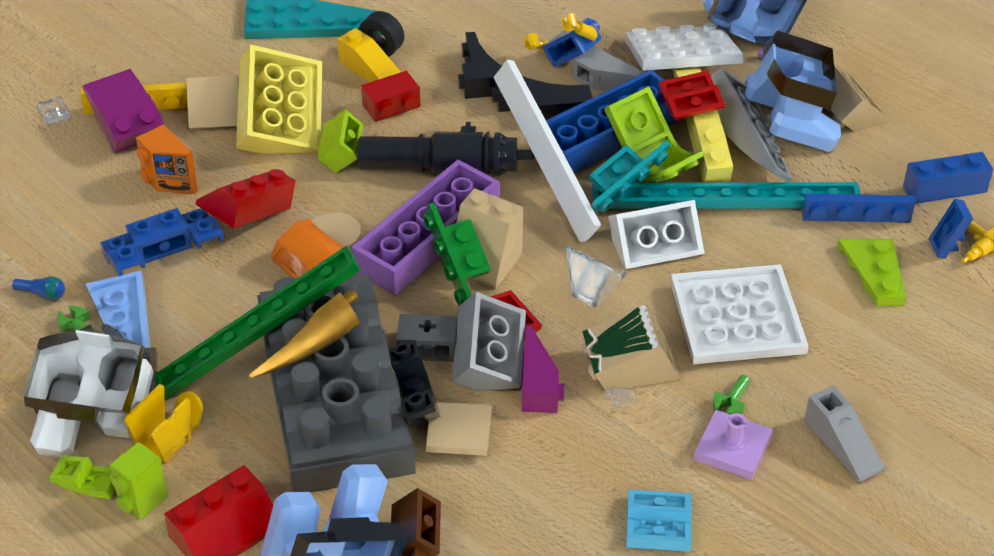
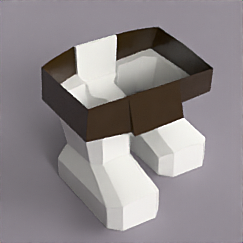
M78 330L39 338L24 393L25 406L39 410L30 439L37 453L52 457H62V455L73 453L81 421L96 423L98 420V424L105 435L131 439L132 437L124 423V419L149 394L153 377L152 366L147 359H143L145 347L122 337Z

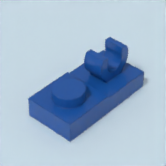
M953 200L928 238L938 258L946 259L950 251L959 250L956 243L958 240H966L964 232L970 226L973 217L964 200Z

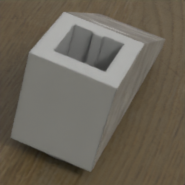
M592 46L584 54L573 59V79L596 90L608 91L645 73L595 46Z
M833 385L809 396L805 422L854 478L860 483L883 472L885 468L855 410Z

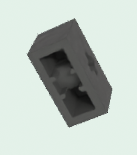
M400 314L396 345L415 340L422 360L454 362L458 317Z

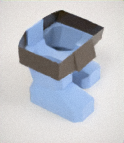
M777 30L763 47L762 62L757 71L748 74L744 82V86H747L744 96L750 101L773 107L769 117V121H772L769 131L773 135L827 152L833 151L841 137L840 124L821 113L823 108L831 110L837 94L833 49Z

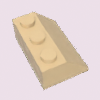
M834 62L837 94L831 110L826 109L828 112L835 114L832 117L833 120L840 124V127L843 128L846 125L853 131L886 123L889 118L849 72Z

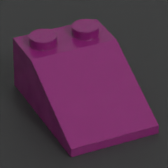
M131 69L82 85L114 154L137 146L136 137L164 124L154 101Z

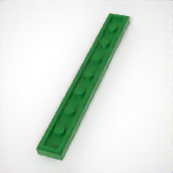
M346 245L155 373L153 377L156 386L159 384L164 386L165 401L361 271L352 250Z

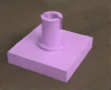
M715 410L695 450L694 460L752 480L772 437L773 429L747 421L742 414L734 413L730 415Z

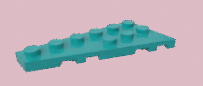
M247 0L244 36L245 39L339 37L354 28L358 29L360 24L371 13L376 12V10L319 0Z

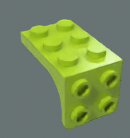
M650 86L604 108L622 148L628 145L640 158L645 159L666 140L670 143L667 151L668 158L660 166L654 165L650 168V173L639 183H658L662 180L671 179L677 176L678 172L698 165L697 159L704 156L703 151L696 153L685 151L675 141Z

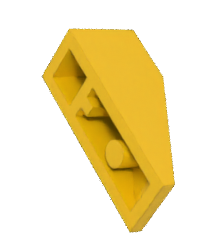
M357 28L337 38L339 62L369 82L401 72L378 44Z

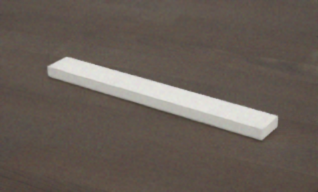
M506 60L494 76V79L579 242H587L600 228L601 224L513 60Z

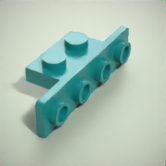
M666 140L645 159L640 158L628 145H625L591 173L588 180L602 193L592 203L591 207L595 214L599 211L602 213L607 211L613 204V199L618 195L620 197L626 195L632 188L631 184L636 180L641 182L650 173V168L654 165L660 166L669 156L667 151L670 143Z

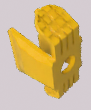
M159 384L125 417L124 423L134 444L137 442L141 443L160 457L161 464H167L174 454L192 438L191 433L200 424L203 405L195 393L184 392L178 396L173 413L165 419L164 386Z

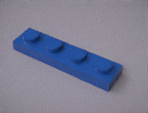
M805 193L802 217L803 221L911 223L915 199L913 195Z

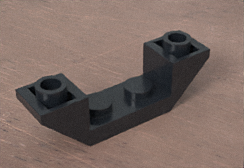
M416 341L400 343L394 348L389 349L391 366L403 396L401 403L407 422L414 427L441 417Z

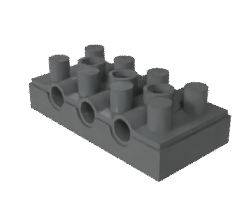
M356 273L263 335L267 358L269 359L291 340L320 307L338 293H341L343 296L349 290H353L358 296V299L350 305L359 319L360 324L322 350L291 365L270 372L293 492H316L338 488L342 472L351 465L376 464L386 479L416 474L415 449L408 422L403 415L400 390L396 375L391 368L388 343L385 332L381 328L378 304L371 277H368V275L358 276ZM281 278L274 284V290L260 292V295H257L258 304L290 284L295 278Z

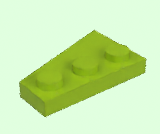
M838 239L837 248L841 253H845L849 266L852 270L857 271L861 277V284L875 305L904 306L906 295L893 239Z

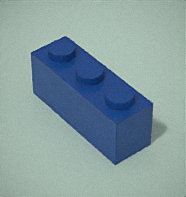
M983 152L911 162L907 165L903 188L907 195L914 196L915 204L987 193L993 167Z

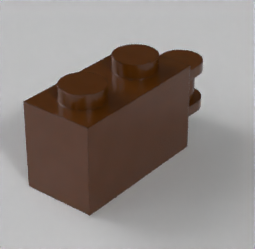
M419 488L392 504L391 523L400 524L404 533L406 543L402 556H437L440 554L441 501Z

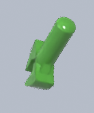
M70 305V314L75 319L67 318L59 311L58 320L62 333L69 330L92 332L84 323L90 320L86 309Z
M741 375L726 395L715 391L713 412L730 405L726 412L727 414L744 413L745 404L739 402L738 399L749 385V377Z

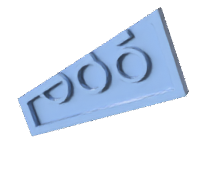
M136 271L122 276L86 283L108 334L129 339L144 346L143 359H147V361L152 360L145 284L142 272Z

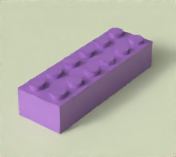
M460 160L455 161L351 247L361 269L357 274L361 276L368 275V277H371L372 283L396 296L441 257V255H437L434 249L432 231L427 230L423 220V214L428 204L435 203L443 225L446 227L457 223L460 205L474 188L500 198V182Z

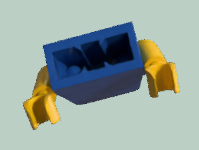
M569 13L567 14L568 18L561 17L563 32L550 41L542 40L541 42H539L537 33H530L528 36H524L525 48L528 50L539 48V51L546 53L552 65L556 67L584 54L602 39L599 33L600 26L597 21L591 18L577 22L575 14Z

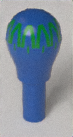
M55 276L34 279L33 281L14 279L12 283L14 290L29 291L49 301L60 299L65 292L63 281Z

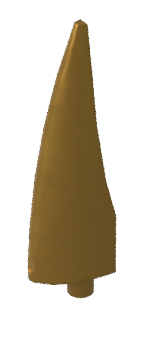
M349 290L343 296L341 293L334 296L310 317L284 347L248 376L254 378L298 362L322 350L360 324L359 319L350 306L358 299L357 294L353 290Z

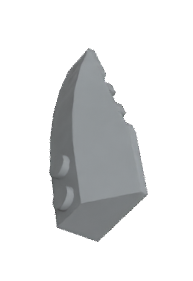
M720 67L711 78L714 85L718 86L725 104V108L718 110L724 132L751 159L781 179L789 182L792 180L785 160L779 155L781 153L779 146L773 142L775 135L767 129L770 123L759 103L750 101L744 96L747 86H744V83Z

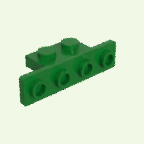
M433 202L428 204L423 214L424 224L427 230L432 231L434 249L438 256H442L445 264L443 267L445 276L448 281H452L455 288L454 298L457 305L460 306L472 296L467 280L488 274L491 268L471 219L444 227L437 207Z

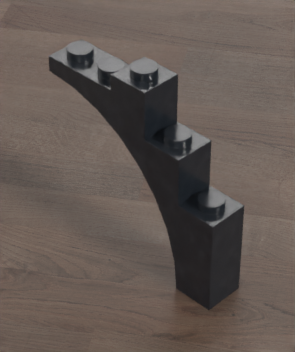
M465 32V42L461 43L462 57L467 58H464V64H462V74H458L459 89L464 90L465 99L491 97L492 103H497L498 112L511 111L494 79L502 65L486 53L480 45L475 32ZM522 76L545 120L592 98L589 85L552 84Z

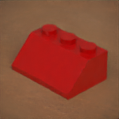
M272 169L268 172L220 187L198 198L195 205L234 229L290 209L296 180L286 175L282 170Z
M243 465L164 513L170 539L185 556H238L265 539L274 505L263 484Z

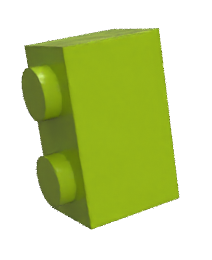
M346 109L324 123L317 156L321 163L337 173L357 160L358 140L362 136L364 124Z
M137 442L110 464L113 476L111 481L118 497L116 502L126 514L132 513L141 520L168 498L161 459L141 443Z

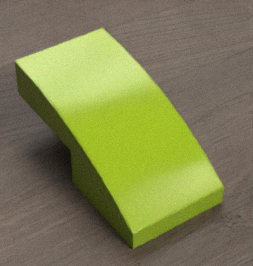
M62 455L49 476L51 483L91 497L110 500L116 491L111 481L113 479L111 468L94 466L89 457Z

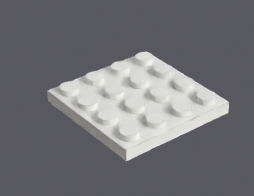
M706 23L703 27L681 25L679 29L661 26L651 31H646L644 28L632 29V32H625V42L643 71L743 63V53L718 24Z
M781 264L671 274L670 283L693 364L807 354L809 346Z

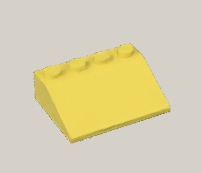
M250 44L240 58L236 149L259 154L318 153L321 140L322 61Z

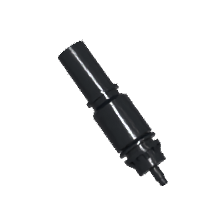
M466 122L465 126H461L460 132H435L431 137H425V134H420L419 137L360 136L357 154L359 169L419 170L420 174H424L425 170H430L435 176L440 175L457 160L490 176V172H494V177H500L506 172H517L518 160L536 159L532 150H518V138L506 137L500 132H495L494 137H491L490 131H487L485 134L483 132H476V126H471V122Z

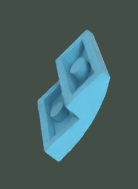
M628 489L626 548L690 552L691 493Z

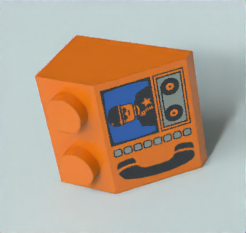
M164 124L136 137L138 146L136 155L142 168L139 172L146 184L149 183L156 191L187 194L198 192L192 151Z

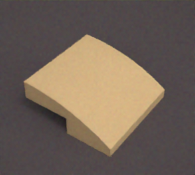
M437 402L441 417L429 421L426 452L487 456L492 406Z

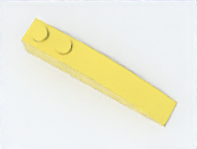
M700 67L673 68L675 78L702 72ZM718 110L686 117L694 153L699 151L704 153L703 157L697 159L702 183H730L733 163Z

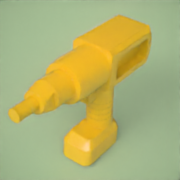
M972 220L966 230L975 235L973 239L976 242L965 254V257L961 259L963 264L967 261L981 258L989 252L994 253V226L986 231Z

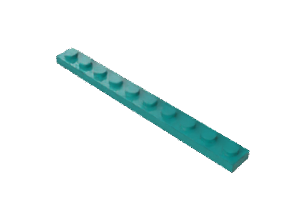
M858 182L632 183V188L623 197L618 195L613 199L614 202L609 209H648L695 200L696 209L803 208L805 193H861ZM592 184L593 203L602 193Z

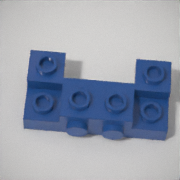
M178 208L125 225L126 234L102 241L101 247L108 264L114 267L118 276H122V270L136 265L145 268L146 263L192 248L191 239L197 248L200 249L203 242L217 237L220 241H223L224 235L215 218L209 216L205 210L200 208L181 215Z

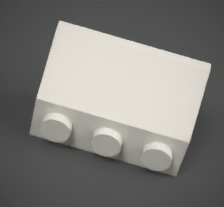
M695 200L608 216L612 241L625 269L705 254Z

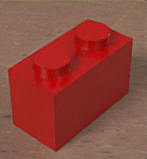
M407 70L361 85L362 105L375 122L421 107L420 87Z

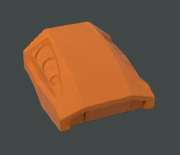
M308 218L295 222L276 241L271 258L291 278L297 279L344 246L325 234Z

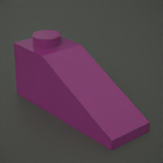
M525 326L522 412L557 413L558 401H564L565 383H559V370L533 328Z

